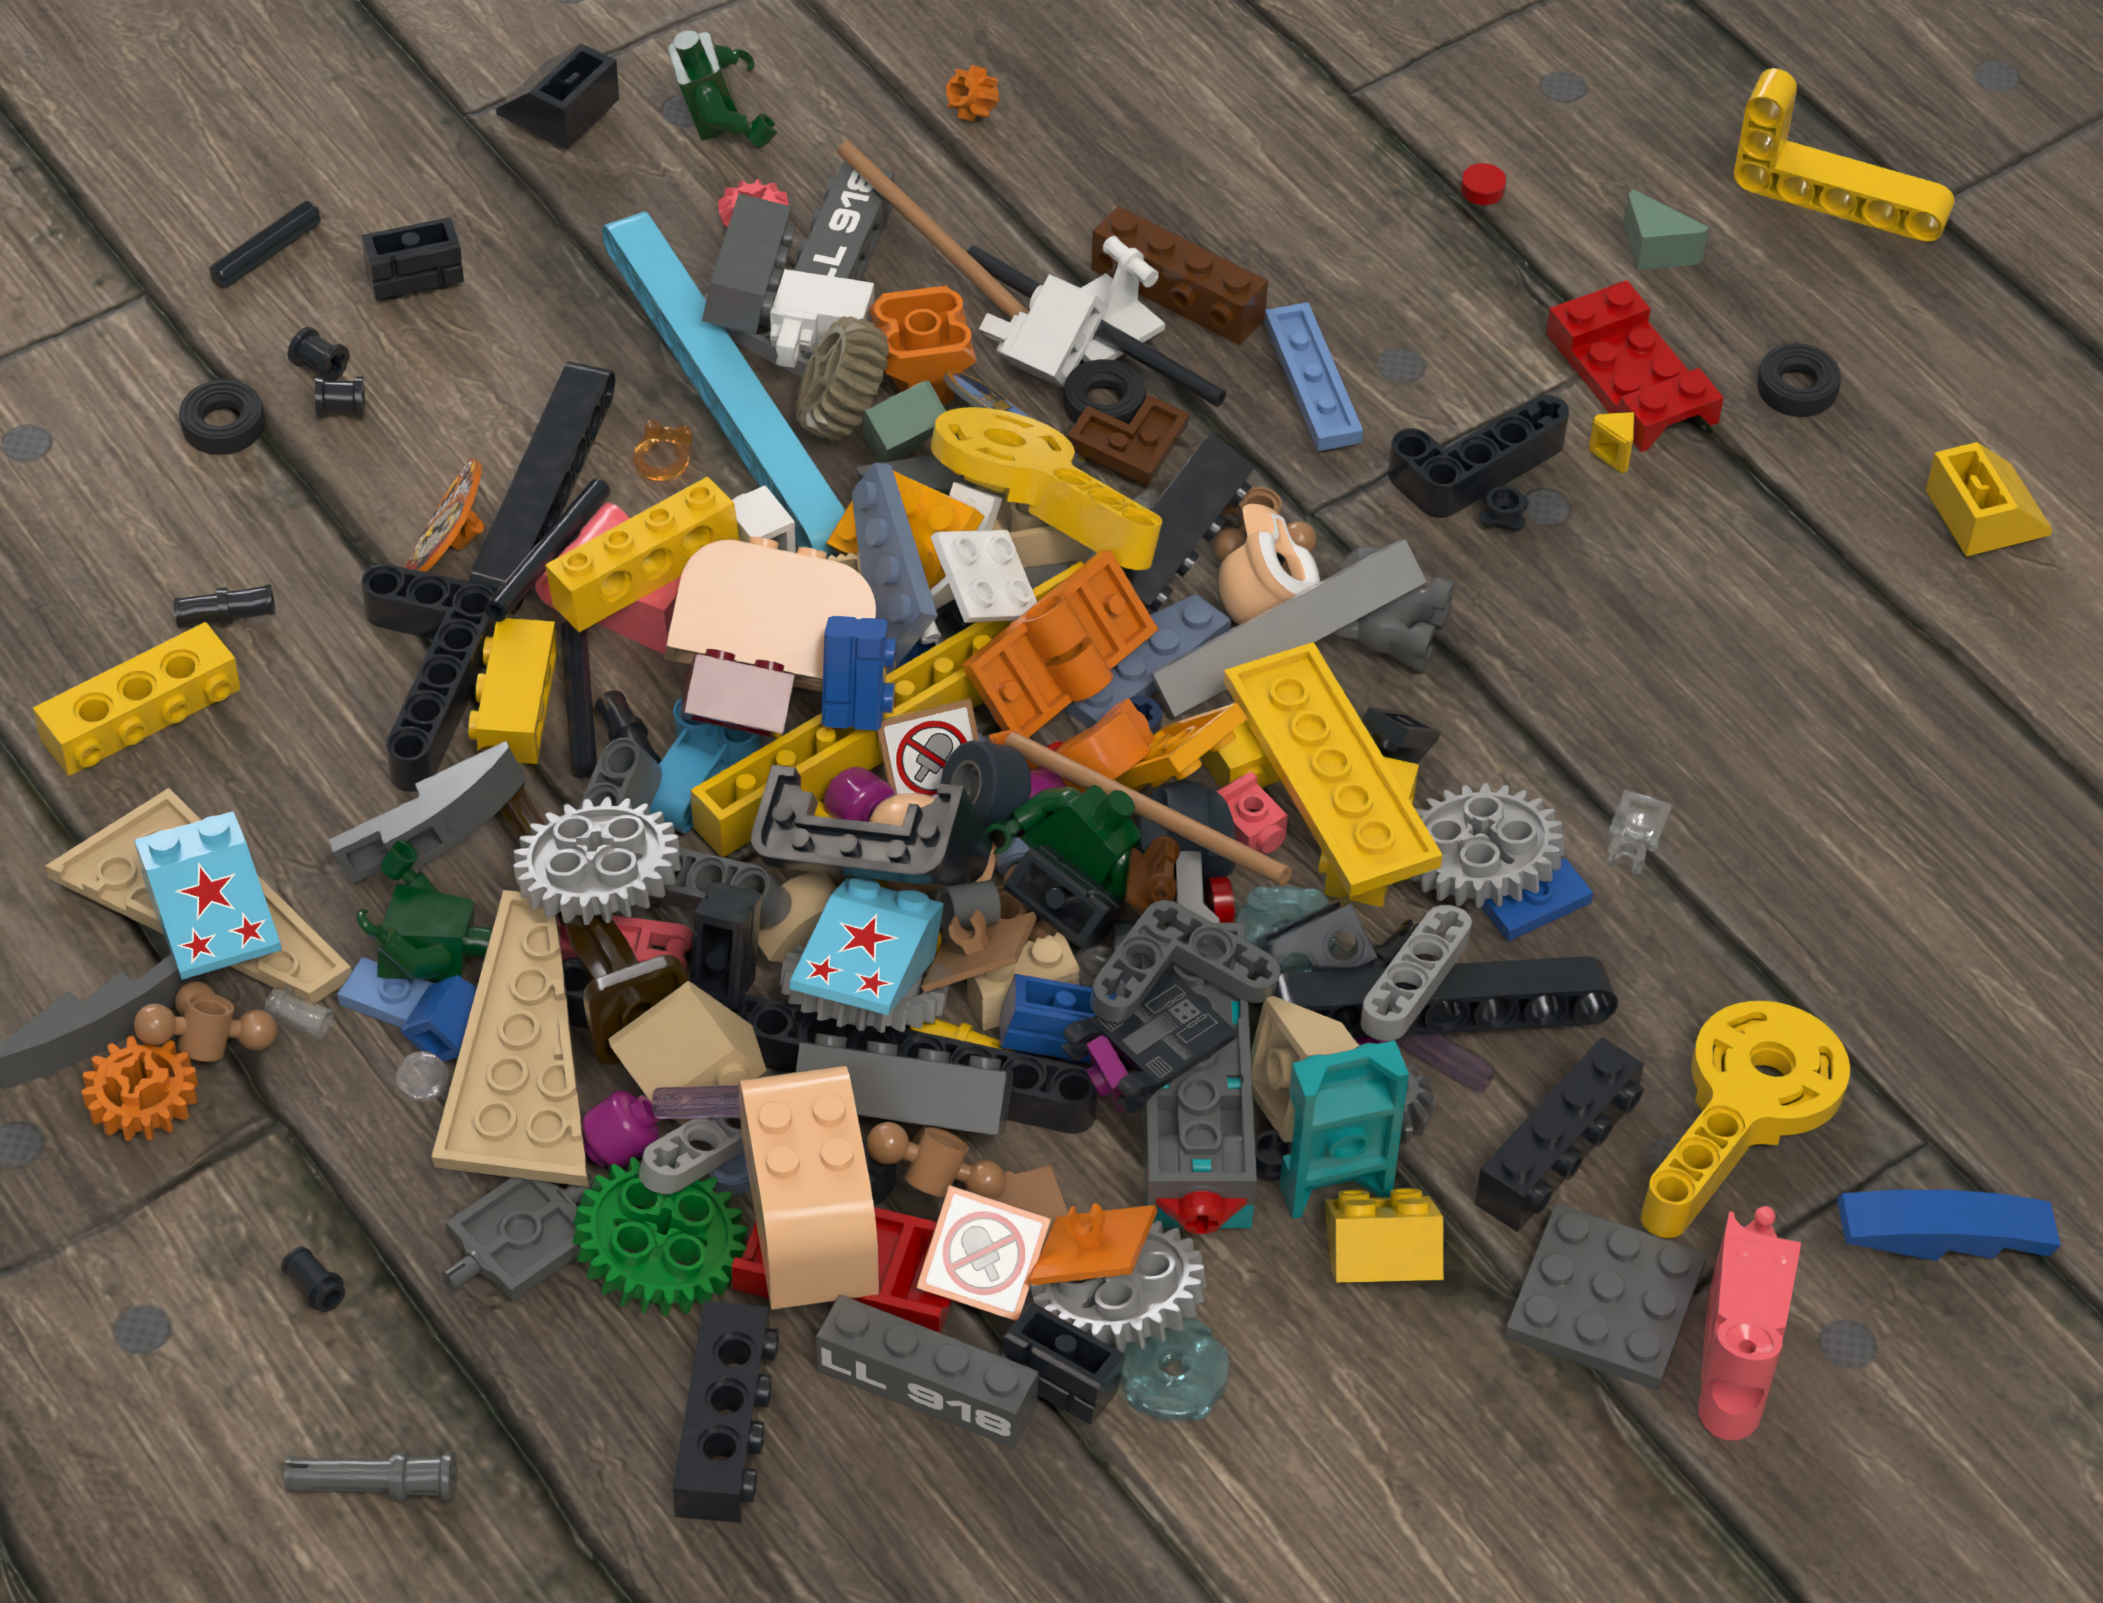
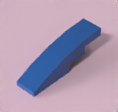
M1883 1190L1842 1193L1837 1198L1845 1242L1847 1244L1938 1261L1948 1250L1994 1259L2004 1248L2050 1257L2061 1246L2050 1201L1998 1193L1960 1190Z

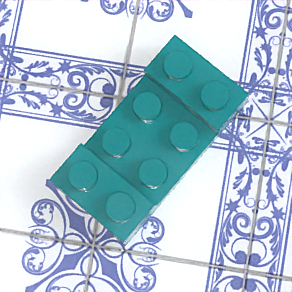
M1395 1040L1380 1044L1366 1043L1355 1049L1330 1055H1312L1302 1061L1292 1063L1289 1096L1295 1109L1291 1154L1282 1156L1279 1185L1292 1219L1303 1216L1313 1189L1354 1180L1378 1197H1390V1191L1394 1188L1409 1078L1408 1070Z

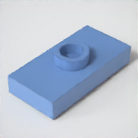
M362 957L337 994L339 1005L402 1028L428 986L433 983L422 979L377 977L378 962Z

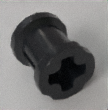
M308 326L295 334L287 353L288 360L292 364L299 367L305 365L317 372L318 376H323L326 381L338 380L345 372L350 358V353L346 346L329 343L320 338V334L316 329Z
M316 376V417L325 418L327 413H354L357 418H364V377L356 376L354 381H326L323 376Z

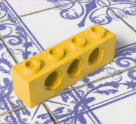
M707 476L545 564L553 606L578 632H581L681 577L689 559L702 547L721 540L740 541L734 502Z
M204 622L33 707L39 738L65 773L70 776L86 767L94 766L100 760L130 745H135L167 726L179 723L187 716L215 702L222 701L229 695L241 690L236 660L210 626Z

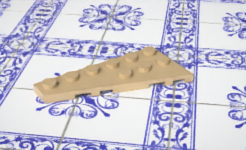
M168 788L45 865L47 877L164 934L144 884L134 840L152 835L158 831L169 830L201 821V819ZM258 876L282 950L233 964L230 967L312 1006L344 985L352 973L351 966Z
M503 890L433 1149L432 1161L435 1168L589 1187L557 914L547 918L545 917L544 907L533 910L530 906L529 898H522L521 893L518 891Z

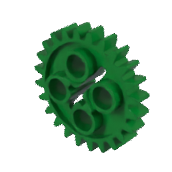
M635 1157L630 1159L627 1172L616 1164L611 1165L608 1178L597 1175L592 1189H585L573 1221L576 1228L572 1243L580 1245L576 1258L577 1262H591L586 1275L587 1279L604 1277L605 1281L601 1290L603 1295L618 1289L622 1292L620 1305L624 1307L632 1298L639 1299L640 1311L643 1314H646L651 1303L659 1304L663 1316H668L672 1303H677L685 1314H689L694 1298L701 1305H704V1301H711L713 1293L723 1296L729 1281H732L734 1258L742 1257L747 1248L743 1244L747 1227L738 1225L743 1213L742 1209L728 1208L733 1195L731 1191L716 1194L714 1189L718 1178L714 1176L704 1182L696 1180L672 1194H660L646 1188L640 1181L638 1173L641 1164ZM632 1205H638L640 1207H643L644 1209H638L636 1207H633ZM684 1217L694 1219L695 1221L687 1220ZM623 1249H630L636 1253H629ZM675 1261L684 1262V1263H686L688 1266L678 1264V1263H676Z

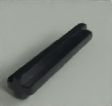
M303 201L214 262L209 267L210 278L221 288H227L318 225L321 221L319 209L309 201Z

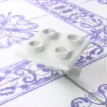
M1111 236L1104 242L1103 251L1118 262L1114 278H1111L1106 273L1081 289L1097 295L1107 308L1102 318L1104 321L1143 343L1165 330V323L1138 301L1139 281L1145 287H1150L1157 281L1159 272L1143 261L1144 255L1136 248L1129 249L1116 236ZM1093 336L1082 359L1085 362L1097 359L1114 360L1125 353Z
M1008 530L935 532L930 537L946 575L944 579L930 590L935 609L955 599L965 623L1011 621L1018 619L1037 603ZM935 620L920 637L922 644L933 643L941 637Z

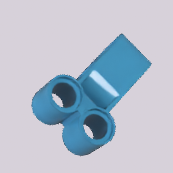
M681 697L673 708L676 741L659 764L662 778L649 811L650 815L661 811L665 823L672 822L674 830L686 834L693 827L691 789L761 749L762 741L761 735L682 719Z

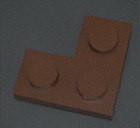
M1148 395L1130 424L1087 406L1068 433L1067 439L1072 443L1076 453L1148 486L1188 426L1190 414L1151 395Z

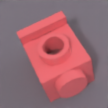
M1252 772L1216 791L1225 799L1229 806L1236 828V841L1260 853L1268 854L1276 850L1286 840L1288 814L1257 784V777Z

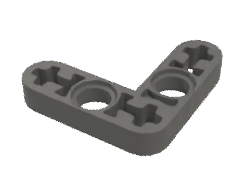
M1161 900L1152 903L1145 910L1097 975L1090 995V1007L1094 1014L1108 1022H1122L1129 1019L1172 961L1242 1000L1250 1003H1261L1266 998L1274 995L1281 974L1280 965L1269 953L1178 903ZM1165 923H1169L1174 927H1168L1163 931L1157 926L1161 927ZM1189 933L1191 934V937L1189 939L1188 945L1182 943V940L1185 941L1187 934ZM1201 944H1213L1222 950L1224 956L1219 959H1208L1199 954L1197 947ZM1133 953H1142L1151 958L1154 965L1147 969H1139L1132 966L1126 957ZM1232 958L1239 961L1238 963L1235 962L1233 970L1229 969ZM1255 972L1263 975V977H1258L1256 981L1249 979L1247 976H1252ZM1121 980L1126 983L1123 996H1118L1115 1000L1106 997V995L1111 996L1116 991Z

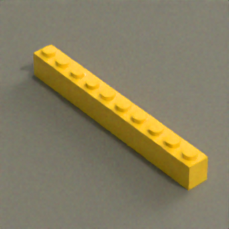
M1080 561L1032 589L1036 601H1040L1084 565V563ZM1015 620L976 622L887 674L886 683H895V701L893 713H884L883 719L965 699H971L973 709L984 703L961 664ZM822 713L779 739L774 740L691 789L693 828L724 858L751 841L752 829L772 765L796 767L801 776L800 786L802 791L813 792L816 799L821 800L824 798L827 787L833 778L843 770L851 767H864L870 771L883 763L877 731L854 729L851 726L848 728L824 727L822 725Z

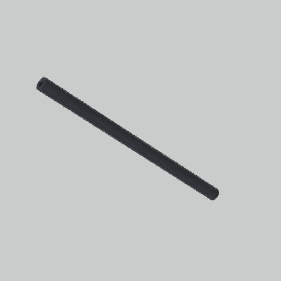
M975 245L971 246L967 251L994 278L1030 299L1036 288L1042 285ZM1103 319L1101 320L1094 334L1095 337L1216 407H1219L1225 400L1226 391Z

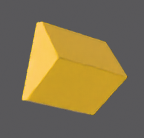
M1634 412L1598 414L1593 418L1588 450L1623 474L1628 471L1633 443Z

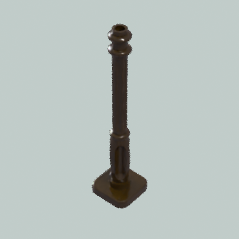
M485 746L479 749L475 753V755L483 751H486L494 746ZM525 782L500 809L518 840L521 836H532L530 827L532 823L545 825L523 789ZM560 911L558 919L561 925L566 928L570 943L582 967L592 980L587 985L583 997L591 1047L598 1060L603 1064L613 1065L621 1063V1060L610 1047L608 1039L688 982L687 973L681 962L672 955H661L639 963L627 939L613 920L610 923H606L601 915H594L590 924L584 925L582 915H576L569 923H564L562 912Z

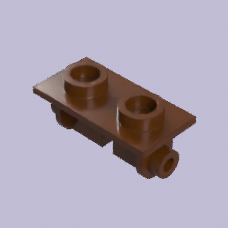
M1161 836L1154 839L1144 853L1135 848H1132L1130 851L1125 901L1130 903L1132 908L1140 915L1154 902L1161 900L1173 902L1176 894L1177 885L1175 882L1176 872L1174 871V863L1179 857L1180 847L1177 841L1169 836Z

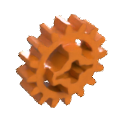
M129 1036L126 1042L127 1047L119 1049L118 1046L110 1043L107 1045L109 1057L93 1056L91 1060L94 1071L84 1072L82 1076L85 1089L82 1090L85 1108L89 1110L91 1122L94 1125L103 1122L106 1135L111 1136L118 1129H123L125 1141H131L136 1132L143 1131L147 1140H153L155 1128L161 1127L167 1133H171L173 1131L171 1120L174 1117L181 1120L189 1118L187 1105L197 1104L198 1101L195 1088L199 1086L195 1067H191L189 1054L187 1052L177 1054L175 1042L170 1040L162 1047L146 1043L137 1045L136 1039L133 1036Z

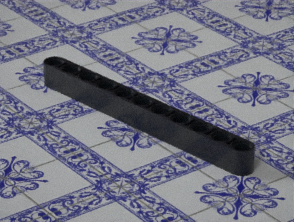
M578 958L562 960L570 1025L588 1029L583 997L587 985L592 980ZM745 994L738 1008L730 1009L753 1026L766 1068L796 1073L800 1042L815 1043L816 1033L847 1037L846 1047L866 1050L867 1041L897 1044V1055L918 1057L919 1048L950 1052L949 1062L969 1065L970 1055L1001 1059V1070L1014 1071L1008 1121L1063 1133L1078 1134L1091 1128L1096 1120L1097 1091L1086 1073L1088 1069L1081 1066L906 1028L904 1032H900L892 1026H886L885 1032H879L874 1026L868 1025L863 1031H859L856 1025L851 1024L839 1027L836 1024V1019L817 1020L818 1012L803 1013L799 1005Z

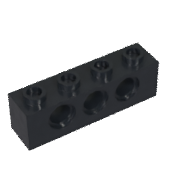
M704 1301L673 1484L675 1517L741 1523L744 1502L754 1503L757 1487V1469H750L752 1454H762L765 1423L757 1421L759 1407H769L772 1388V1375L765 1374L766 1361H776L779 1344V1329L770 1328L768 1306ZM731 1363H742V1364H744V1365L739 1366V1367H730V1366H727L728 1364H731ZM724 1409L737 1410L736 1412L730 1414H723L719 1412ZM716 1456H727V1457H730L729 1459H727V1460H725V1461H713V1460H711L712 1458H714V1457H716Z

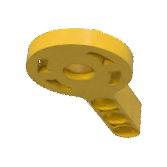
M957 408L946 411L937 417L930 444L931 451L941 463L956 475H964L963 479L993 491L1005 492V489L1008 488L1006 493L1007 502L1029 504V513L1097 553L1101 550L1111 551L1119 565L1124 568L1146 570L1152 566L1162 526V518L1076 468L1072 464L1075 453L1074 447L1059 431L1030 417L990 408Z
M1748 1001L1725 1007L1705 1022L1698 1034L1691 1060L1692 1077L1698 1090L1695 1102L1702 1110V1113L1651 1176L1641 1212V1222L1650 1233L1662 1238H1674L1684 1233L1749 1149V1146L1756 1144L1778 1145L1781 1135H1794L1811 1131L1823 1125L1834 1116L1841 1106L1850 1077V1063L1840 1039L1821 1020L1808 1012L1787 1004L1772 1001ZM1766 1065L1774 1067L1782 1072L1784 1076L1774 1077L1763 1074L1755 1066ZM1829 1065H1830V1069H1831V1080L1828 1079V1078H1829V1070H1828Z

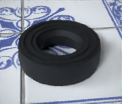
M1801 343L1784 344L1769 351L1759 366L1757 376L1758 391L1765 403L1778 412L1797 417L1814 416L1826 411L1835 402L1841 384L1840 369L1832 356L1820 348ZM1787 372H1803L1812 376L1816 380V384L1811 388H1796L1786 384L1781 376Z
M1110 359L1092 360L1077 366L1068 375L1063 388L1064 408L1068 417L1074 423L1077 422L1085 408L1090 406L1130 424L1146 400V388L1141 375L1131 366ZM1096 388H1111L1119 391L1122 399L1114 404L1101 405L1090 401L1087 394Z
M215 380L197 386L185 396L180 406L179 419L182 433L191 446L208 454L224 455L239 452L252 445L263 431L265 415L259 395L250 386L234 380ZM229 408L240 413L238 420L224 426L209 425L204 421L208 413L217 409Z

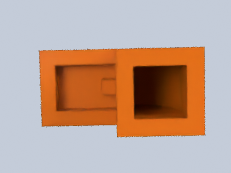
M1127 698L1115 704L1094 726L1066 740L1055 752L1114 780L1132 768L1151 751L1148 746L1155 739V736L1151 732L1145 716L1137 711L1131 700ZM1061 777L1066 787H1075L1081 793L1087 790Z

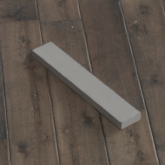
M1400 539L1150 672V675L1170 715L1176 717L1226 690L1227 688L1223 683L1225 669L1316 642L1426 583V580L1406 539Z

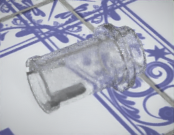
M278 987L274 988L264 1006V1011L273 1016L277 1026L283 1023L311 1035L319 1041L328 1033L334 1018L332 1016L334 1014L332 1009L324 1008L296 996L295 990L291 987H285L283 990Z

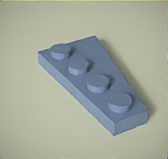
M874 462L865 476L856 484L852 491L861 574L874 595L876 605L875 618L888 621V638H897L896 668L938 615L892 466ZM886 668V675L894 671L895 668Z
M1197 594L1151 614L1150 616L1159 630L1111 669L1113 679L1103 690L1085 700L1072 701L1063 710L1087 728H1090L1115 704L1134 696H1150L1157 690L1150 672L1231 629V619Z

